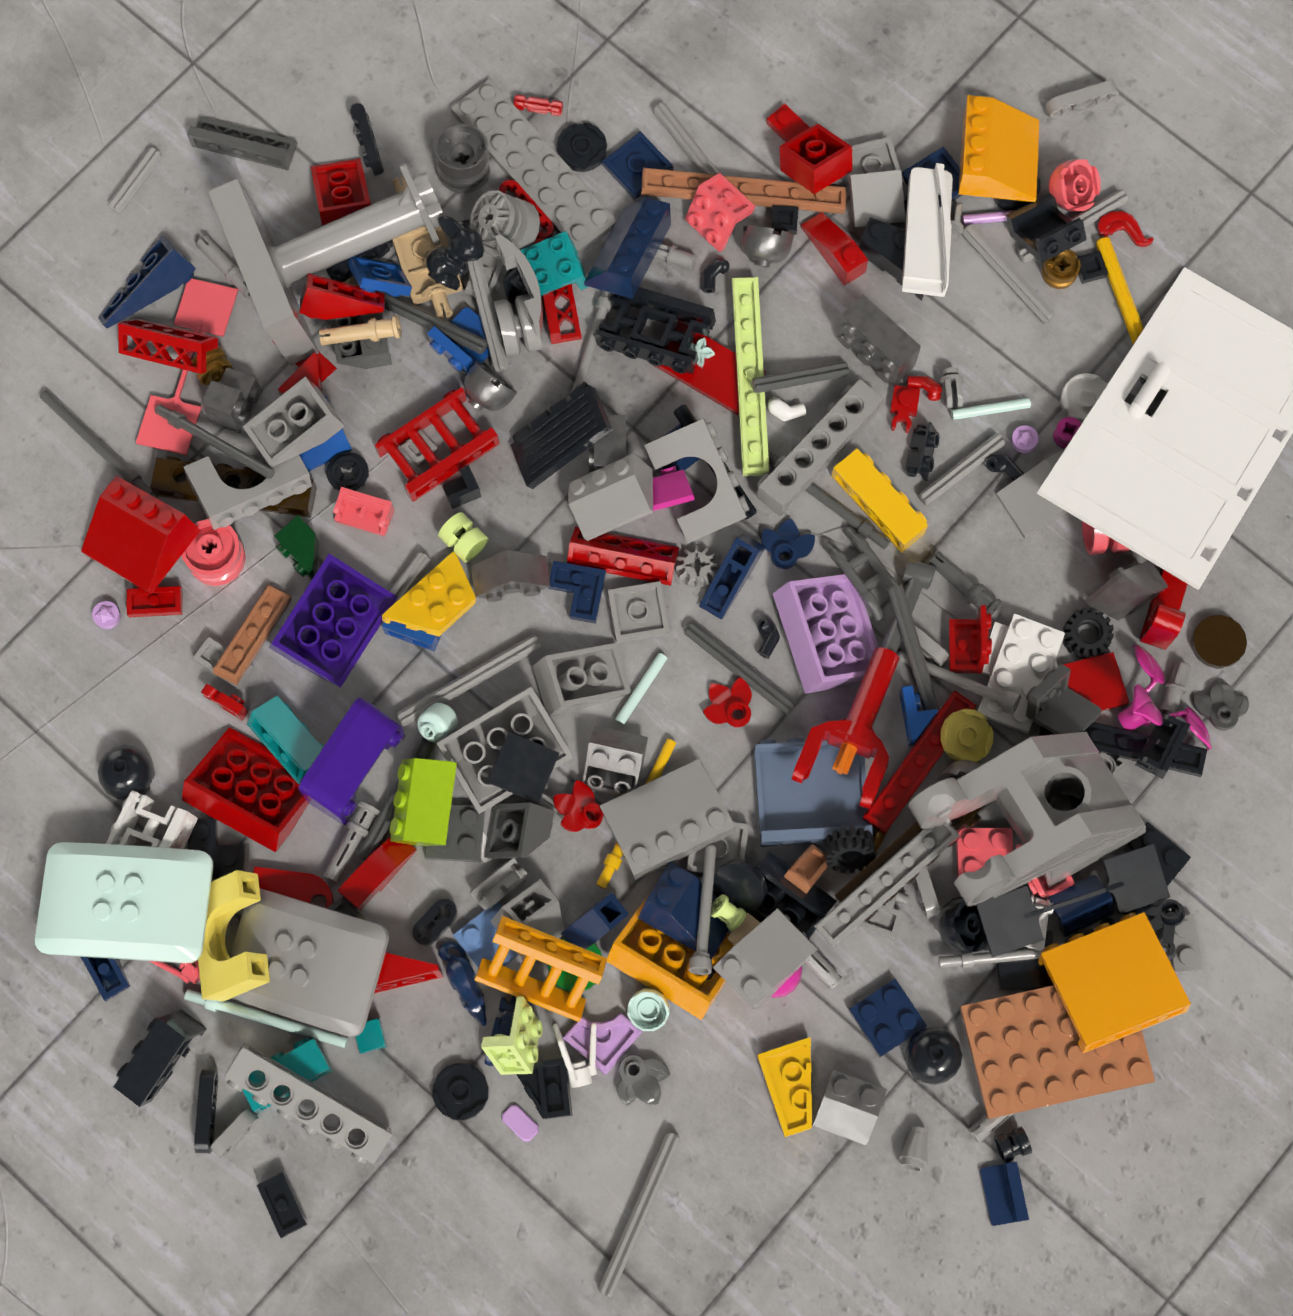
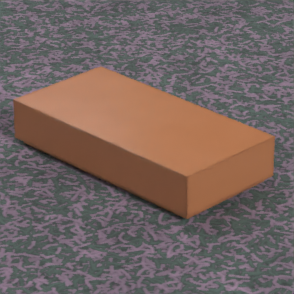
M810 844L784 877L807 894L828 868L825 853L813 844Z

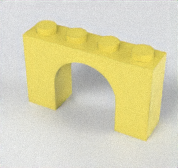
M236 870L211 882L203 951L198 959L202 999L226 1001L270 982L267 954L244 952L230 958L225 946L226 929L233 915L239 910L261 901L258 874Z

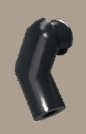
M722 257L714 258L703 270L704 293L715 292L716 276L719 273L725 274L730 268L727 260H724Z
M991 455L985 462V466L989 471L1007 473L1013 481L1025 474L1007 455Z
M763 617L757 622V628L763 639V643L757 653L763 658L769 659L780 639V635L775 623L769 618Z

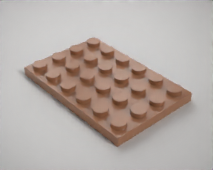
M1054 985L960 1006L987 1119L1155 1082L1142 1030L1082 1053L1078 1045L1079 1035Z

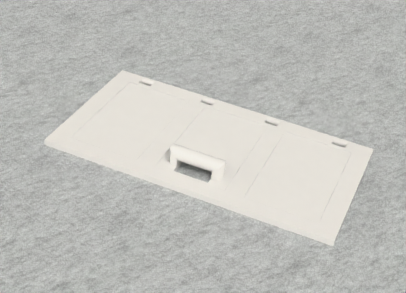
M1184 267L1037 494L1199 590L1293 433V329ZM1141 376L1146 379V382L1130 405L1125 402V399ZM1161 388L1168 393L1154 415L1150 417L1145 412ZM1276 429L1284 432L1280 441L1272 437ZM1241 487L1249 491L1245 500L1237 496ZM1205 547L1213 551L1208 561L1200 556Z

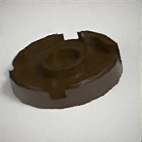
M1213 615L1202 620L1194 629L1191 644L1199 661L1208 667L1221 669L1232 666L1240 660L1245 653L1247 639L1245 631L1234 619L1224 615Z

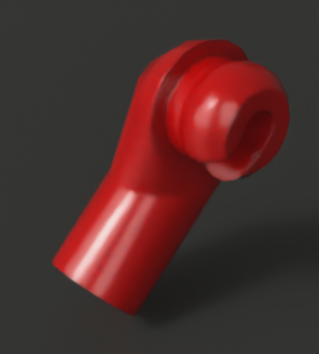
M907 376V387L926 390L928 392L927 398L930 401H939L941 399L942 386L931 377Z

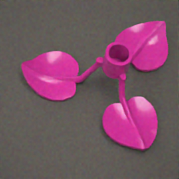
M1137 644L1132 645V647L1135 649L1140 666L1150 676V684L1145 689L1140 684L1135 685L1131 706L1118 714L1121 725L1125 730L1130 731L1135 730L1141 725L1147 727L1152 723L1158 726L1163 724V716H1161L1159 709L1152 702L1149 692L1157 684V681L1160 684L1165 682L1164 674L1157 660ZM1186 707L1185 711L1167 714L1175 718L1182 717L1187 723L1191 724L1190 730L1206 744L1207 751L1212 749L1206 725L1194 710Z

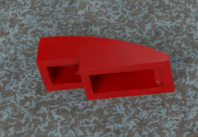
M390 837L350 875L337 891L361 912L377 892H381L415 854L417 850L412 845L392 842Z

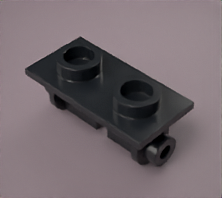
M517 267L510 269L504 276L503 284L506 299L511 303L513 300L515 301L516 296L528 294Z
M928 422V426L917 425V428L913 429L910 448L918 449V452H908L905 465L907 476L916 477L917 474H920L925 481H928L929 472L933 471L934 449L938 447L940 440L939 433L931 422Z

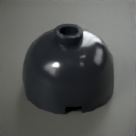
M127 745L114 747L106 752L99 762L97 771L100 785L105 792L113 798L121 799L122 801L129 796L132 790L141 795L146 794L155 777L154 765L148 755L137 747Z
M962 897L951 899L942 907L938 917V931L941 939L950 948L961 952H977L987 945L976 905L967 906Z
M931 1027L922 1029L910 1039L905 1052L907 1068L914 1078L930 1085L946 1083L957 1074L961 1067L962 1051L954 1035L944 1029Z

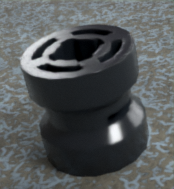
M1022 1126L1013 1129L1010 1134L1002 1133L994 1136L997 1150L1004 1163L1013 1161L1017 1155L1026 1156L1032 1153L1030 1141Z

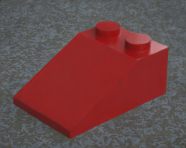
M361 158L311 166L322 226L371 205Z
M385 952L374 994L443 978V972L436 964Z

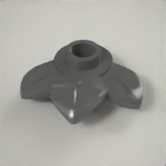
M1222 680L1213 684L1210 695L1196 693L1193 697L1194 705L1199 714L1210 718L1213 726L1220 731H1227L1235 727L1238 717L1246 714L1249 708L1248 697L1246 695L1235 696L1232 687ZM1220 714L1226 715L1229 718H1223Z
M637 1055L624 1057L618 1066V1072L621 1077L617 1085L618 1097L626 1106L631 1104L636 1097L646 1104H658L661 1097V1089L658 1082L670 1076L669 1069L664 1063L655 1058L643 1060ZM635 1064L638 1070L635 1074L631 1075L628 1069L631 1065Z

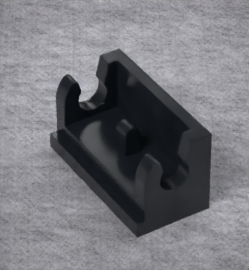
M1164 714L1162 718V725L1158 726L1155 724L1135 766L1162 779L1167 773L1191 725L1167 714Z

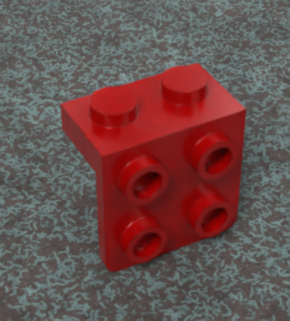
M980 605L977 619H949V671L954 673L982 674L984 664H989V655L992 653V638H988L989 629H991V613H986V605Z

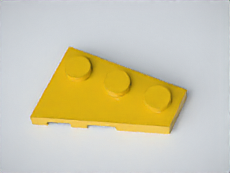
M811 1037L758 1054L757 1058L784 1138L812 1129Z

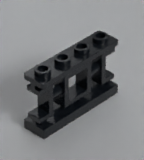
M641 287L638 288L633 299L617 294L611 297L610 303L612 308L619 310L613 326L600 323L599 330H596L594 333L597 345L607 352L617 351L631 359L640 358L647 360V362L654 366H667L677 373H694V365L698 362L699 358L697 351L689 348L696 333L709 336L710 330H713L716 323L713 308ZM630 306L641 309L637 319L628 316L631 309ZM647 319L667 324L661 341L641 335ZM678 320L690 323L686 333L676 331ZM623 326L633 329L630 339L619 336ZM671 340L681 343L678 350L679 354L667 350Z

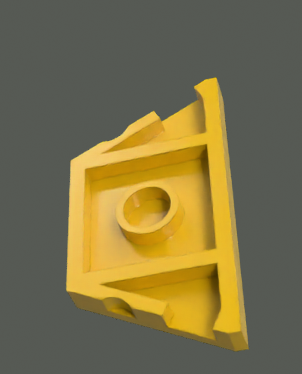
M454 552L449 554L383 613L382 621L388 624L391 621L406 624L407 629L422 630L427 634L441 636L476 604V596L457 555Z

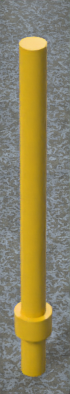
M666 739L645 784L661 776L677 744L675 741ZM617 842L611 854H607L603 862L605 866L596 883V886L602 889H606L614 871H618L622 863V852Z

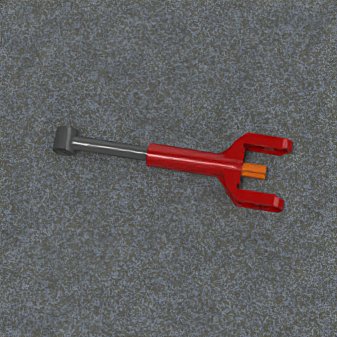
M912 558L909 560L903 576V581L907 582L904 592L911 615L922 588L929 589L936 571V567ZM895 614L882 646L875 648L847 718L839 721H827L811 728L791 779L802 784L809 777L824 740L828 741L829 745L840 748L832 767L838 774H848L855 754L867 759L872 757L874 760L862 787L863 792L860 797V806L871 809L890 758L882 740L876 736L872 727L900 660L896 652L902 637Z

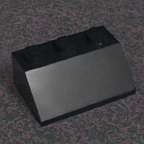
M769 851L756 866L766 880L767 895L762 905L749 914L761 923L776 909H779L784 915L790 917V922L800 932H804L809 940L816 931L814 925L830 912L837 900L815 884L807 894L784 877L791 866Z

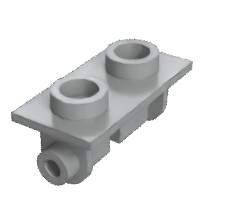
M510 858L474 887L470 893L482 909L486 911L488 908L492 909L494 904L520 883L526 882L525 878L529 875L515 858Z

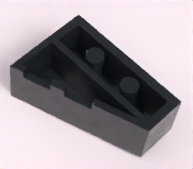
M870 217L862 235L859 248L872 264L883 272H888L902 286L906 230ZM916 294L915 296L922 301L924 294Z

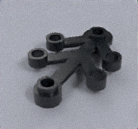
M1169 899L1163 901L1158 907L1143 906L1134 909L1136 911L1135 915L1145 912L1147 917L1153 918L1149 922L1154 932L1164 926L1163 942L1160 944L1163 949H1172L1166 955L1169 960L1173 959L1176 955L1174 945L1175 926L1180 925L1185 919V909L1182 904L1176 900ZM1169 912H1173L1176 914L1173 917L1166 916V914ZM1104 918L1100 925L1105 923L1113 925L1120 921H1115L1113 918Z

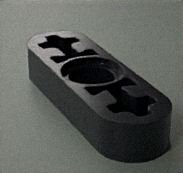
M202 1069L200 1073L194 1138L195 1153L211 1154L212 1152L211 1146L214 1141L218 1092L217 1070Z

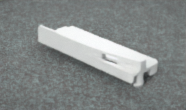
M936 163L935 169L913 168L910 173L902 292L944 297L947 291L952 227L950 220L952 175L948 171H944V164ZM938 195H941V207L939 206Z

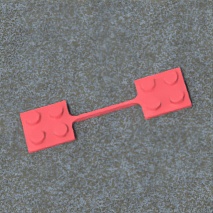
M191 279L186 284L174 326L191 329L200 334L209 333L224 337L238 289ZM190 351L187 355L191 361L194 355L193 351ZM187 370L182 371L173 398L166 399L153 395L150 396L136 444L187 456L193 435L182 428L176 429L169 425L166 419L155 413V408L161 404L171 411L177 410L184 414L187 420L197 424L202 407L184 403L180 398L188 374Z

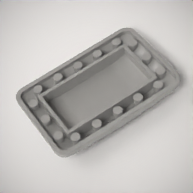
M260 889L261 901L243 909L230 958L244 952L267 954L270 982L235 996L232 999L344 1036L355 1037L359 1035L366 1025L387 949L389 935L386 928L374 922Z

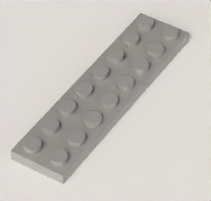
M491 79L451 107V113L460 123L473 125L483 132L487 138L490 157L511 180L520 184L552 221L553 228L559 234L564 231L568 232L574 242L578 255L613 229L617 222L615 217Z

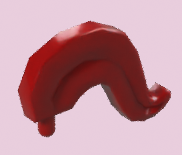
M1112 211L1101 216L1096 227L1099 236L1103 235V238L1123 230L1128 234L1132 242L1139 247H1147L1154 241L1153 237L1145 238L1137 220L1131 214L1124 211Z

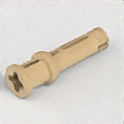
M398 315L382 320L371 318L368 320V323L319 330V335H322L320 337L322 346L371 339V341L377 342L380 338L393 336L398 339L401 338L402 334Z

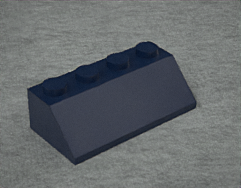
M645 197L623 208L584 281V285L633 299L671 226L670 203Z

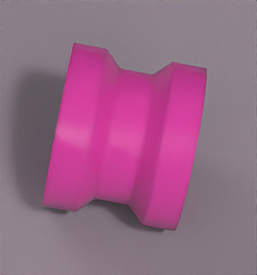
M1065 417L1059 421L1053 433V439L1057 446L1064 449L1068 446L1081 426L1080 421L1073 417Z

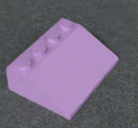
M845 574L789 581L773 593L805 694L826 691L862 680L873 651L879 646L862 597Z

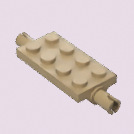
M401 176L403 186H401L398 177L392 181L396 194L407 187L404 176ZM422 226L392 240L402 271L412 286L410 295L413 305L432 300L436 316L444 319L442 311L444 309L446 317L449 318L453 315L446 295L463 291V287L460 281V287L457 291L450 289L428 275L429 271L425 265L426 252L439 246H446L448 242L441 227H438L435 231L441 243L435 246L427 227Z

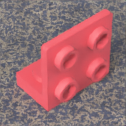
M718 173L699 185L685 220L718 252L724 250L735 225L751 215L756 206L721 173Z

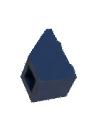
M611 892L597 901L563 930L561 935L567 942L587 949L612 930L629 913Z

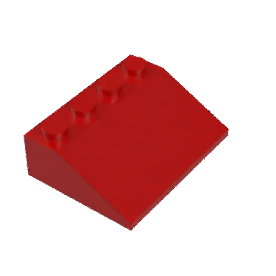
M115 476L99 496L81 552L149 594H152L201 530L184 513Z
M230 727L184 780L182 801L275 853L291 834L309 804L299 791L300 784L293 779L265 746Z

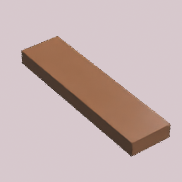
M268 584L213 668V674L238 685L292 601V596Z

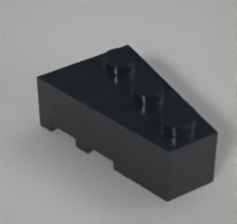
M182 1009L160 1018H154L147 1027L149 1033L146 1038L140 1040L133 1048L131 1053L134 1056L130 1062L125 1063L116 1075L118 1080L113 1087L138 1107L150 1103L174 1073L171 1070L181 1056L185 1058L190 1052L187 1046L195 1036H202L207 1028Z

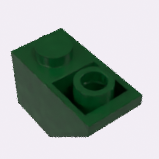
M297 515L274 535L278 544L275 548L285 559L289 556L295 562L292 566L302 577L307 575L312 580L317 573L319 540L312 529Z

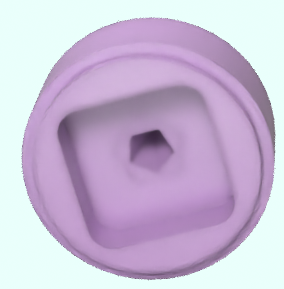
M1026 425L1016 428L1011 437L1012 447L1020 453L1033 451L1039 440L1038 433L1034 428Z
M103 601L94 607L92 618L100 628L112 629L119 623L121 613L114 603Z

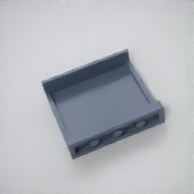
M791 738L787 740V743H776V740L767 739L760 741V744H755L754 757L761 847L823 844L828 834L832 835V831L837 830L840 832L842 827L850 830V826H855V830L862 827L864 831L869 830L870 834H873L872 825L862 820L868 809L860 806V797L863 792L862 787L866 780L865 757L855 754L848 774H838L832 767L840 748L829 745L828 741L824 740L809 777L800 784L791 779L805 744L802 738Z

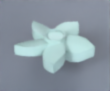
M705 338L700 339L697 342V346L692 343L689 348L697 351L699 359L696 364L701 368L705 362L704 358H711L715 355L712 349L706 347Z

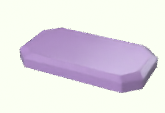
M510 1105L502 1114V1121L523 1141H530L539 1132L538 1125L518 1105Z

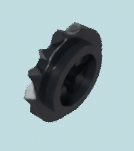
M344 452L336 455L329 462L326 474L334 490L340 491L341 487L357 491L365 486V482L369 478V468L367 462L360 455L353 452ZM341 468L348 471L352 468L355 479L353 477H346L344 479Z

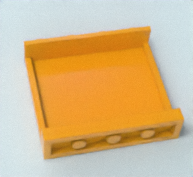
M1145 912L1135 915V913L1127 914L1120 918V922L1111 926L1109 923L1102 924L1096 927L1093 933L1088 935L1079 933L1069 938L1068 943L1060 946L1058 943H1054L1042 950L1043 952L1038 961L1039 965H1045L1079 1035L1078 1045L1082 1053L1187 1012L1191 1005Z

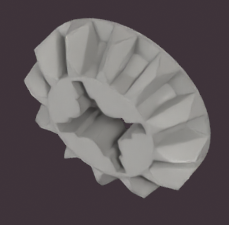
M695 545L688 549L685 548L678 556L676 572L684 584L699 588L707 586L713 581L718 572L719 564L715 554L709 551L707 547L703 548ZM695 557H698L700 564L705 565V567H701L699 576H697L695 569L689 566L694 564Z

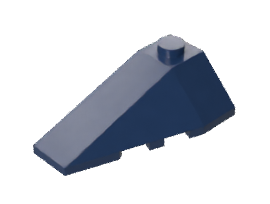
M163 235L140 260L143 263L141 269L135 274L131 273L128 276L125 291L116 293L98 319L105 328L108 329L192 279L196 268Z

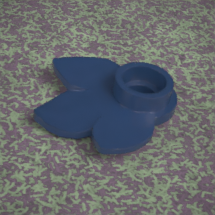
M788 519L780 525L777 532L764 529L761 542L762 545L766 546L765 550L771 554L772 563L777 568L790 569L796 564L797 559L807 557L811 553L815 543V536L812 534L800 536L794 521ZM785 553L789 556V559L783 561L779 556Z

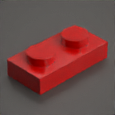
M783 104L766 120V124L785 142L810 128L786 104Z
M181 586L157 587L152 594L141 588L127 589V616L129 618L183 615V589Z

